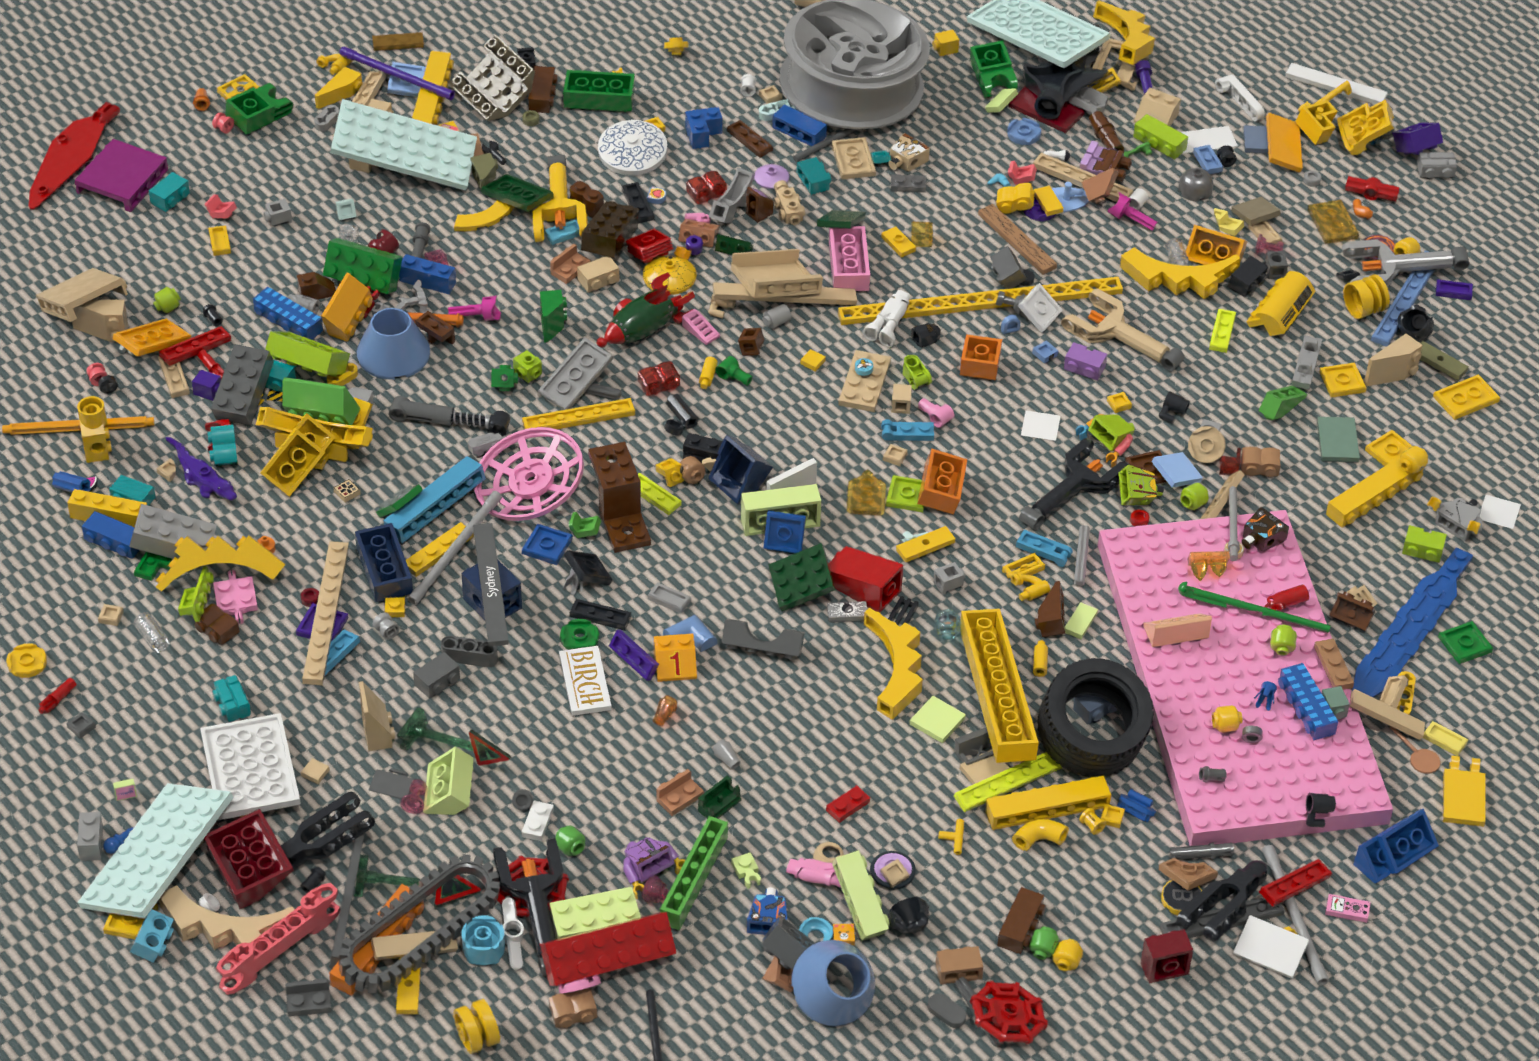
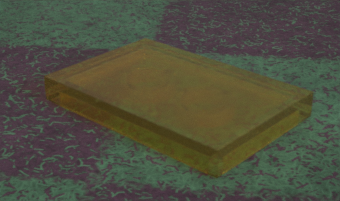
M1342 200L1308 205L1307 210L1325 244L1359 238V233Z

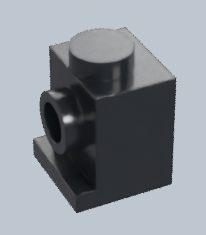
M534 47L517 48V55L534 69L536 66Z

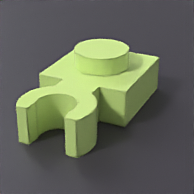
M751 852L731 858V864L738 878L745 877L746 888H750V881L752 880L756 881L758 886L761 884L758 866Z

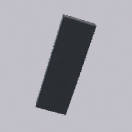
M639 183L622 185V192L628 204L639 209L638 224L655 220V215Z
M575 599L569 612L572 618L585 619L592 623L624 631L632 617L629 611L580 599Z

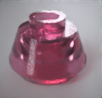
M656 875L649 877L642 891L643 900L646 903L664 901L668 894L666 884Z

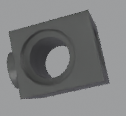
M1284 251L1266 252L1265 265L1268 266L1266 272L1268 279L1284 278L1287 274L1288 263Z

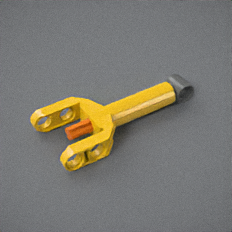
M565 154L548 156L550 191L553 192L554 197L533 210L535 242H542L544 240L543 221H555V227L563 229V226H566V219H573L577 217V224L579 225V235L582 237V231L588 225L585 204L577 200L568 199Z

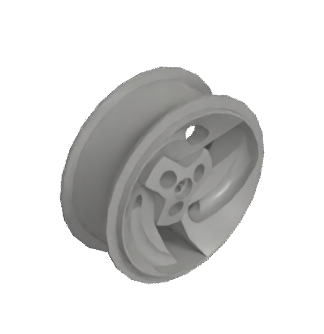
M825 0L801 9L788 22L783 41L788 56L780 68L779 82L785 97L803 114L835 127L875 129L895 124L907 118L918 108L924 93V82L920 72L924 69L929 59L930 44L926 33L919 24L904 12L872 0Z

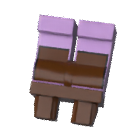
M1091 141L1080 162V169L1098 175L1111 168H1115L1119 172L1116 181L1123 182L1126 171L1121 170V168L1129 170L1132 165V159L1124 157V151L1107 149L1098 146V142Z

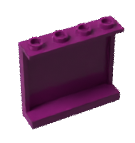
M112 139L96 155L95 159L86 166L85 170L76 177L77 194H80L85 188L124 202L125 211L132 212L149 193V190L167 173V157Z

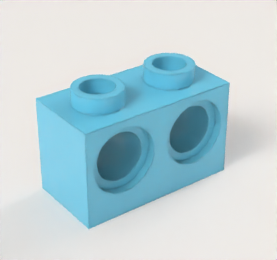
M151 909L142 923L130 952L150 962H154L157 956L161 957L167 946L163 943L165 939L169 940L174 930L171 927L174 919Z

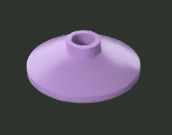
M768 164L759 167L755 171L754 179L759 186L774 189L776 182L780 180L788 182L789 173L782 166Z

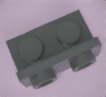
M328 979L294 981L285 984L288 1017L331 1012Z

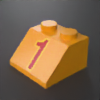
M693 633L654 636L655 661L659 664L656 669L657 682L697 679Z

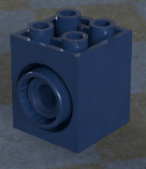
M498 560L505 618L522 609L521 582ZM478 564L461 573L463 599L485 621Z

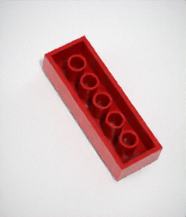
M659 912L540 943L549 986H557L677 954L667 912Z

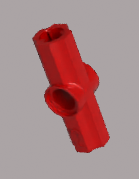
M1348 176L1345 191L1363 194L1368 200L1381 198L1397 202L1400 187L1384 184L1375 177L1365 180Z

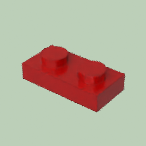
M856 785L826 805V811L840 823L869 804L870 797Z

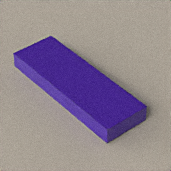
M616 630L609 647L646 681L651 680L659 664L622 630Z

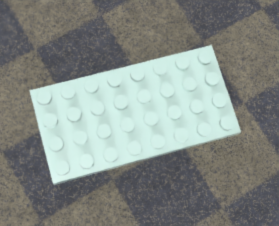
M992 0L967 16L968 23L1063 68L1110 39L1109 32L1040 0Z
M342 99L330 153L466 191L472 166L470 157L474 156L477 136Z
M167 783L129 833L124 843L118 847V850L77 902L80 908L145 918L234 797L231 791Z

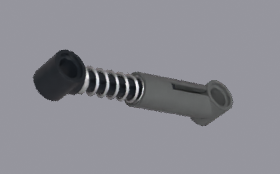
M396 396L393 399L388 413L389 417L397 422L408 419L449 426L454 422L455 424L461 423L462 426L467 424L468 426L485 427L489 429L490 433H499L501 436L506 435L511 420L510 415L505 411H495L491 415L486 414V416H481V413L479 415H475V413L468 414V411L466 413L460 411L459 413L456 412L454 407L414 402L404 396Z

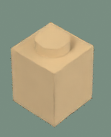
M893 384L892 413L910 414L912 385Z

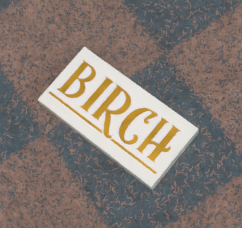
M598 646L559 651L572 716L611 710L610 697Z

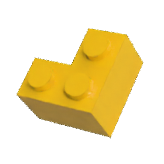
M1328 100L1303 107L1295 122L1315 145L1327 142L1335 129L1332 121L1338 111Z

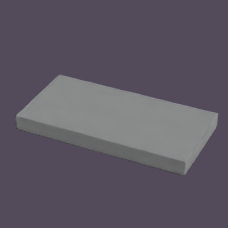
M584 337L541 386L538 393L562 410L571 409L614 358L611 354Z

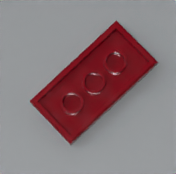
M1026 86L1008 104L1009 108L1063 133H1067L1084 116V110L1065 102L1058 117L1054 119L1041 117L1034 107L1038 96Z

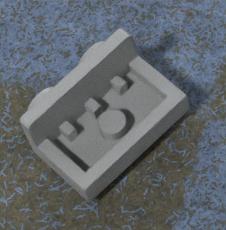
M1086 86L1071 97L1068 102L1077 108L1085 109L1086 113L1091 115L1096 111H1105L1109 96Z

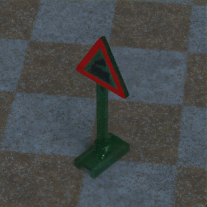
M418 707L397 733V738L403 740L400 748L408 751L417 737L471 750L474 752L479 766L508 761L511 758V755L472 729L469 731L471 742L427 729L428 721L425 710Z
M360 854L354 896L363 897L366 883L404 884L411 887L415 883L419 886L420 878L380 874L377 871H370L369 855ZM457 875L436 890L434 906L439 907L479 894L481 889L460 875Z

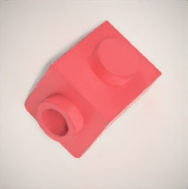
M1011 161L1008 175L1012 178L1015 185L1034 181L1037 169L1034 164L1018 168L1016 162Z
M214 194L205 203L212 218L227 219L237 208L234 202H221L217 194Z

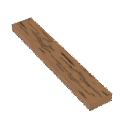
M993 204L978 210V215L1042 275L1057 268V263Z

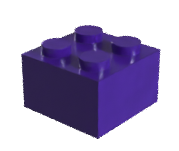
M1420 122L1392 132L1396 151L1404 152V154L1413 153V155L1423 153V150L1426 148L1428 150L1438 147V144L1444 143L1438 122Z

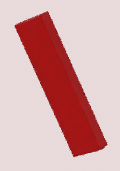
M220 326L160 350L159 356L168 366L198 355L201 350L208 351L230 342L231 335Z
M1317 859L1261 887L1259 893L1274 907L1330 878L1332 872L1320 859Z

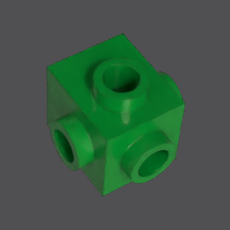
M500 365L499 369L491 368V387H499V391H510V387H515V384H518V373L515 372V369H511V365ZM504 374L508 376L507 381L502 380Z

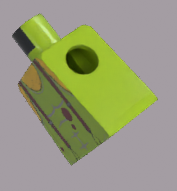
M1127 465L1119 472L1121 505H1148L1156 499V496L1161 497L1164 493L1163 485L1156 484L1155 475L1152 472L1131 465Z

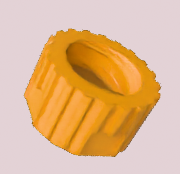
M677 246L674 254L689 260L691 251L686 250L682 246Z

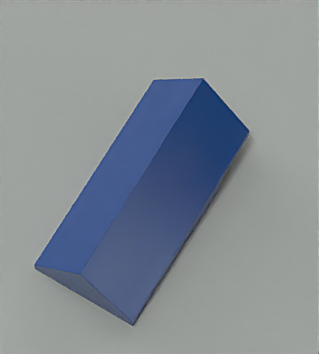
M1418 810L1359 845L1353 865L1373 883H1378L1390 874H1397L1437 848L1439 845L1425 810Z

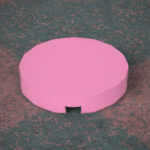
M599 975L569 982L566 985H558L559 993H568L598 985L601 981Z

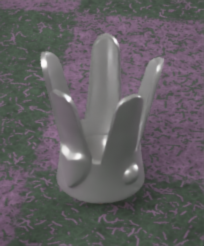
M571 569L563 589L573 581L571 594L574 595L579 583L580 590L583 591V581H580L573 569Z

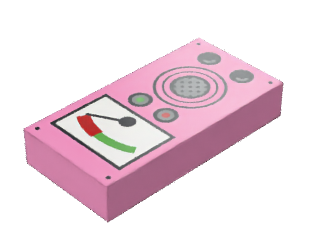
M1329 894L1325 915L1367 923L1370 902Z

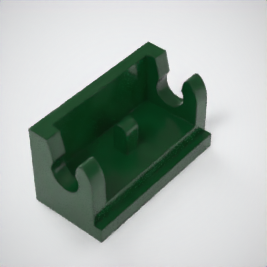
M727 775L698 798V812L706 819L709 816L719 819L742 801L739 785L733 788L732 779Z

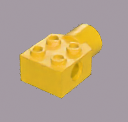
M96 396L85 397L78 402L77 409L86 463L109 460L108 452H112L110 440H106L110 438L109 428L104 427L108 425L104 402Z

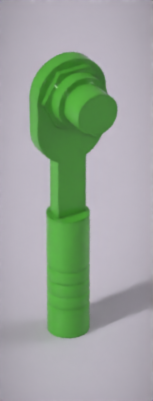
M1146 142L1133 150L1125 151L1124 157H1129V155L1143 152L1148 156L1152 154L1151 144Z

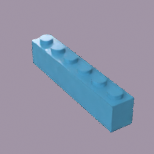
M466 456L398 511L393 512L384 519V525L392 523L399 542L404 543L484 481L486 478L483 466Z

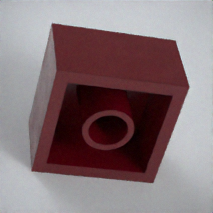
M1185 929L1144 938L1140 964L1149 983L1189 975L1194 949Z

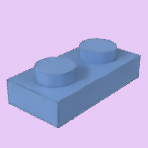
M1210 145L1193 149V154L1202 169L1206 170L1209 174L1223 171V165Z

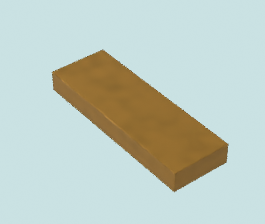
M423 32L372 36L374 51L424 47Z

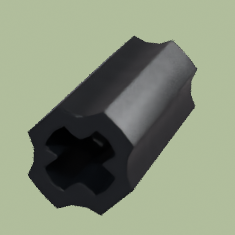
M678 393L671 394L667 398L665 404L687 429L694 428L698 424L699 418Z

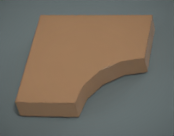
M1176 858L1160 863L1158 869L1186 890L1212 881L1218 875L1216 870L1204 862L1187 863Z

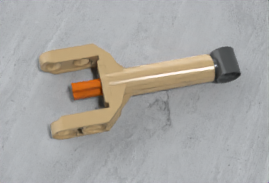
M1094 289L1089 293V299L1093 306L1109 314L1105 317L1094 310L1090 311L1088 319L1097 323L1098 327L1075 315H1066L1061 320V324L1066 331L1088 343H1100L1116 338L1161 363L1167 371H1173L1185 359L1180 349L1172 348L1170 350L1163 343L1126 324L1122 301L1100 289Z

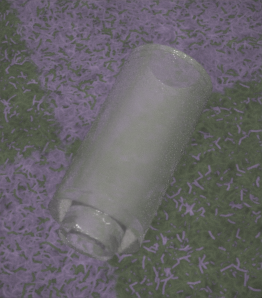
M144 612L139 614L134 620L136 629L153 652L165 651L170 644L169 638L150 613Z

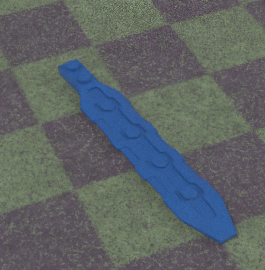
M1456 547L1439 571L1422 578L1414 589L1413 595L1397 612L1396 618L1391 625L1380 635L1377 644L1357 666L1352 691L1356 689L1374 698L1383 692L1388 677L1398 676L1402 672L1401 670L1410 657H1413L1418 651L1419 645L1426 635L1434 629L1439 617L1457 597V580L1473 559L1472 554Z

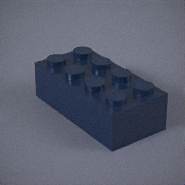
M389 523L355 531L356 548L375 602L383 601L385 598H396L411 594L413 592L412 577L393 524Z

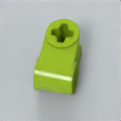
M907 355L903 363V376L912 385V389L916 390L921 385L932 384L931 374L919 357Z

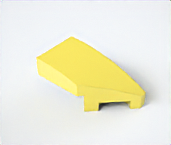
M1214 209V215L1220 231L1236 236L1244 228V221L1228 217V211Z

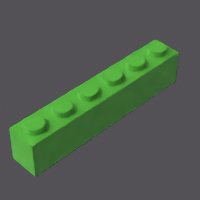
M711 816L705 822L660 908V912H667L671 928L680 931L728 838V822Z

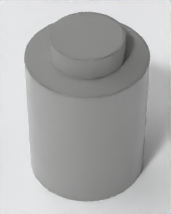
M781 304L764 312L762 320L766 327L773 329L790 321L791 312L785 304Z

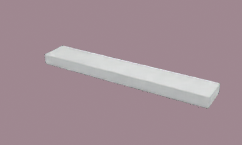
M1291 63L1285 76L1286 78L1329 91L1334 90L1346 81V79ZM1347 80L1352 87L1351 94L1347 95L1345 91L1340 93L1375 105L1385 100L1388 92Z

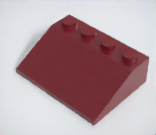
M260 809L209 832L204 837L207 850L239 909L259 901L294 871Z

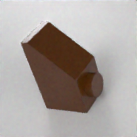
M749 186L746 189V214L759 223L773 214L774 201L763 192Z
M316 272L296 275L299 295L318 300L332 297L336 291L332 280Z

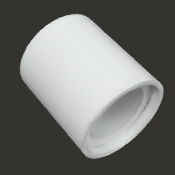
M1141 188L1136 189L1129 197L1131 199L1130 206L1140 210L1148 200L1147 192Z

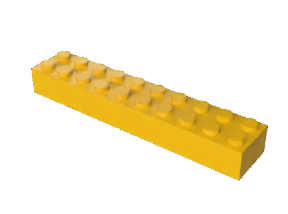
M1000 609L961 611L959 629L996 763L1036 760L1038 739Z

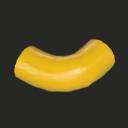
M1037 819L1027 822L1013 835L1012 841L1016 847L1024 851L1029 850L1038 840H1049L1061 845L1068 835L1069 827L1050 819Z

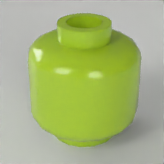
M165 287L154 294L155 301L153 304L158 312L162 310L165 314H168L179 307L181 298L174 288Z
M1193 483L1181 491V503L1189 510H1196L1208 502V490L1200 483Z
M1278 625L1277 628L1272 630L1270 646L1278 655L1285 656L1296 649L1297 634L1291 626Z

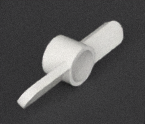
M508 897L502 902L505 944L508 946L510 966L514 970H520L523 967L520 942L523 939L524 926L517 920L515 901ZM515 929L519 934L512 936L507 934L506 931Z

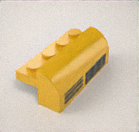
M1288 271L1284 278H1279L1275 281L1274 286L1267 292L1265 298L1259 302L1258 307L1251 313L1246 322L1249 327L1264 325L1270 336L1284 334L1316 291L1306 276L1296 271Z

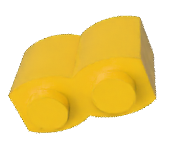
M1021 183L1015 187L1007 186L1000 188L997 191L996 201L998 209L1003 214H1009L1016 210L1032 208L1035 192L1031 183Z

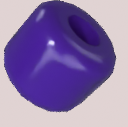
M691 235L686 239L685 248L691 251L690 255H698L703 250V240L697 235Z

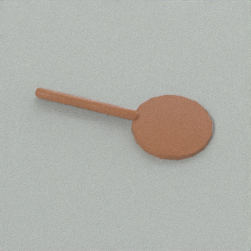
M1390 726V729L1414 751L1410 762L1415 770L1424 774H1430L1439 769L1441 762L1435 752L1428 749L1417 750L1396 728Z

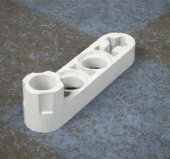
M1233 74L1215 81L1217 91L1219 93L1227 91L1253 121H1258L1265 117L1263 107Z

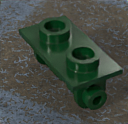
M717 234L715 251L732 255L733 253L752 252L753 250L751 242Z

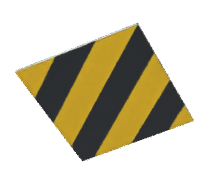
M269 389L267 401L282 402L283 392Z

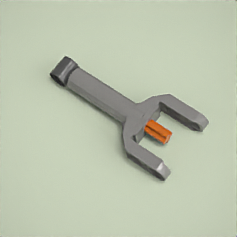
M1377 239L1351 241L1342 245L1343 255L1348 258L1378 256L1377 260L1362 261V270H1380L1381 274L1376 275L1383 279L1387 288L1399 272L1452 268V265H1454L1456 270H1464L1470 265L1467 250L1463 246L1455 247L1451 251L1395 255L1386 244ZM1371 275L1357 276L1350 282L1355 280H1362L1364 277H1369Z

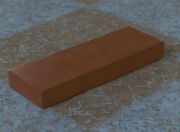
M741 120L727 126V132L759 158L773 151V146Z

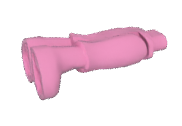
M790 859L786 873L793 874L795 878L806 882L825 884L829 887L834 885L841 888L832 863L815 859Z

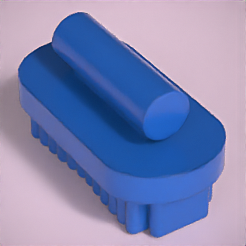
M1132 789L1129 790L1128 795L1120 794L1117 807L1124 808L1125 812L1146 822H1149L1152 816L1156 814V810L1151 807L1154 800Z

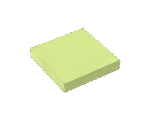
M932 696L910 719V725L943 743L965 720L966 714Z

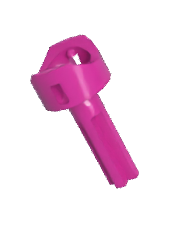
M1119 192L1118 202L1115 206L1109 208L1107 212L1118 219L1126 215L1153 231L1158 222L1131 207V199Z
M497 296L483 297L481 304L448 307V314L457 315V313L463 316L482 314L485 321L500 320L501 312L495 305Z

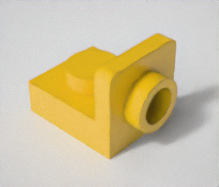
M670 458L655 465L656 472L665 477L668 487L685 481L680 473L681 464Z

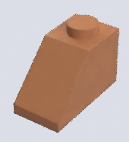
M1111 168L1081 182L1089 202L1098 204L1105 201V198L1110 195L1119 172L1117 169Z

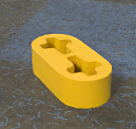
M348 363L347 372L337 375V377L328 375L327 384L344 386L358 376L356 364Z

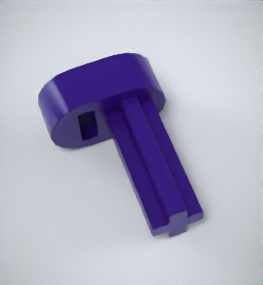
M1142 60L1135 64L1138 78L1141 80L1145 95L1149 88L1153 89L1150 77L1153 72L1150 62Z

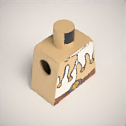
M904 133L890 149L891 160L888 162L889 167L892 170L900 167L906 172H910L929 161L930 148Z

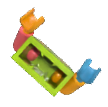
M1098 414L1088 421L1086 426H1078L1076 428V436L1079 435L1080 440L1087 438V431L1091 432L1110 451H1114V453L1106 455V463L1109 460H1113L1111 467H1114L1117 464V457L1122 456L1131 445L1135 427L1133 423H1127L1117 414Z

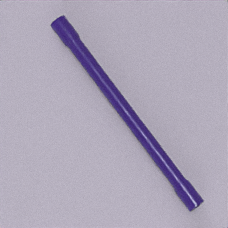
M343 46L340 49V56L355 60L431 91L451 101L455 96V91L436 85L362 55L348 47Z

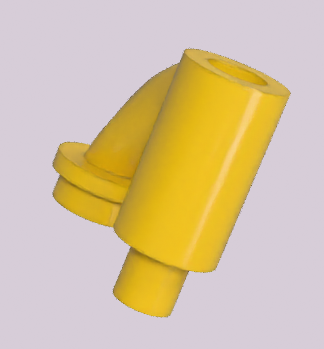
M340 54L320 55L316 61L317 65L321 68L327 67L329 62L335 61L329 70L332 75L339 73L344 67L353 62V60L340 56Z
M1018 571L1011 575L1015 586H1021L1024 582L1034 584L1024 588V592L1018 595L1021 601L1026 599L1031 601L1050 592V586L1046 580L1042 581L1036 576L1020 574Z

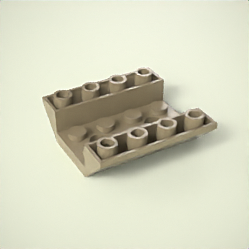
M496 34L485 43L484 47L489 53L467 77L459 71L448 83L487 121L509 116L531 92L535 70ZM492 72V75L486 78L488 73ZM511 90V93L506 96V93Z

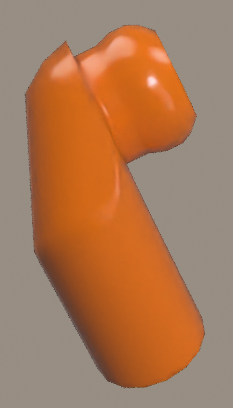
M1360 199L1353 200V209L1356 216L1370 219L1373 216L1372 210L1362 206Z

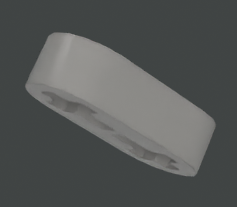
M329 105L315 117L316 130L327 131L338 119L339 108L337 106Z

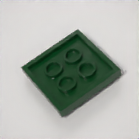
M822 543L768 564L778 605L782 612L836 590Z

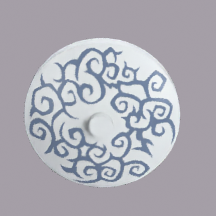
M626 120L610 126L602 133L598 142V153L602 163L615 173L628 176L643 175L655 170L663 163L667 155V140L664 133L651 123L641 120Z

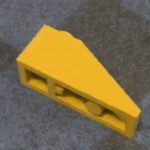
M344 67L315 94L316 108L320 109L342 99L352 97L363 84L362 74Z

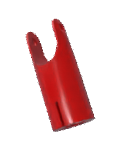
M1304 584L1280 591L1275 595L1269 596L1267 598L1268 603L1264 607L1281 610L1309 600L1308 589Z

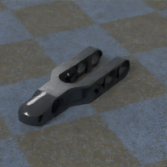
M348 792L301 822L294 837L280 845L294 870L308 860L326 859L374 826L375 819L371 813L366 810L361 811L312 844H308L310 840L329 829L332 824L344 816L345 818L349 816V813L360 805L361 800L355 792ZM355 799L352 804L347 805L350 800ZM337 811L335 815L329 817L332 812ZM368 818L367 822L361 824L364 819ZM351 829L350 833L343 836L347 830Z
M1252 860L1243 869L1236 870L1228 879L1211 882L1180 911L1176 921L1177 925L1187 929L1193 923L1196 924L1197 919L1202 914L1207 913L1222 898L1229 897L1237 890L1239 893L1204 928L1203 935L1205 938L1216 942L1246 913L1245 901L1267 878L1266 863L1260 860Z

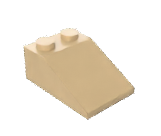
M90 300L73 308L77 317L76 320L72 321L73 328L103 340L115 341L112 339L113 334L127 330L129 327L125 300Z
M1405 334L1369 358L1365 385L1372 386L1400 381L1415 375L1419 369L1418 364L1422 356L1423 345L1408 334Z
M361 681L359 682V691L368 751L393 748L392 739H395L394 727L389 725L392 724L391 712H387L385 703Z

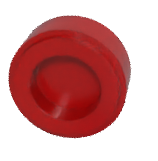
M1134 510L1130 516V523L1134 527L1148 525L1150 516L1144 510Z

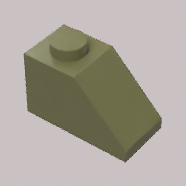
M491 153L470 157L472 163L471 171L480 190L496 178L498 163L496 159H493Z

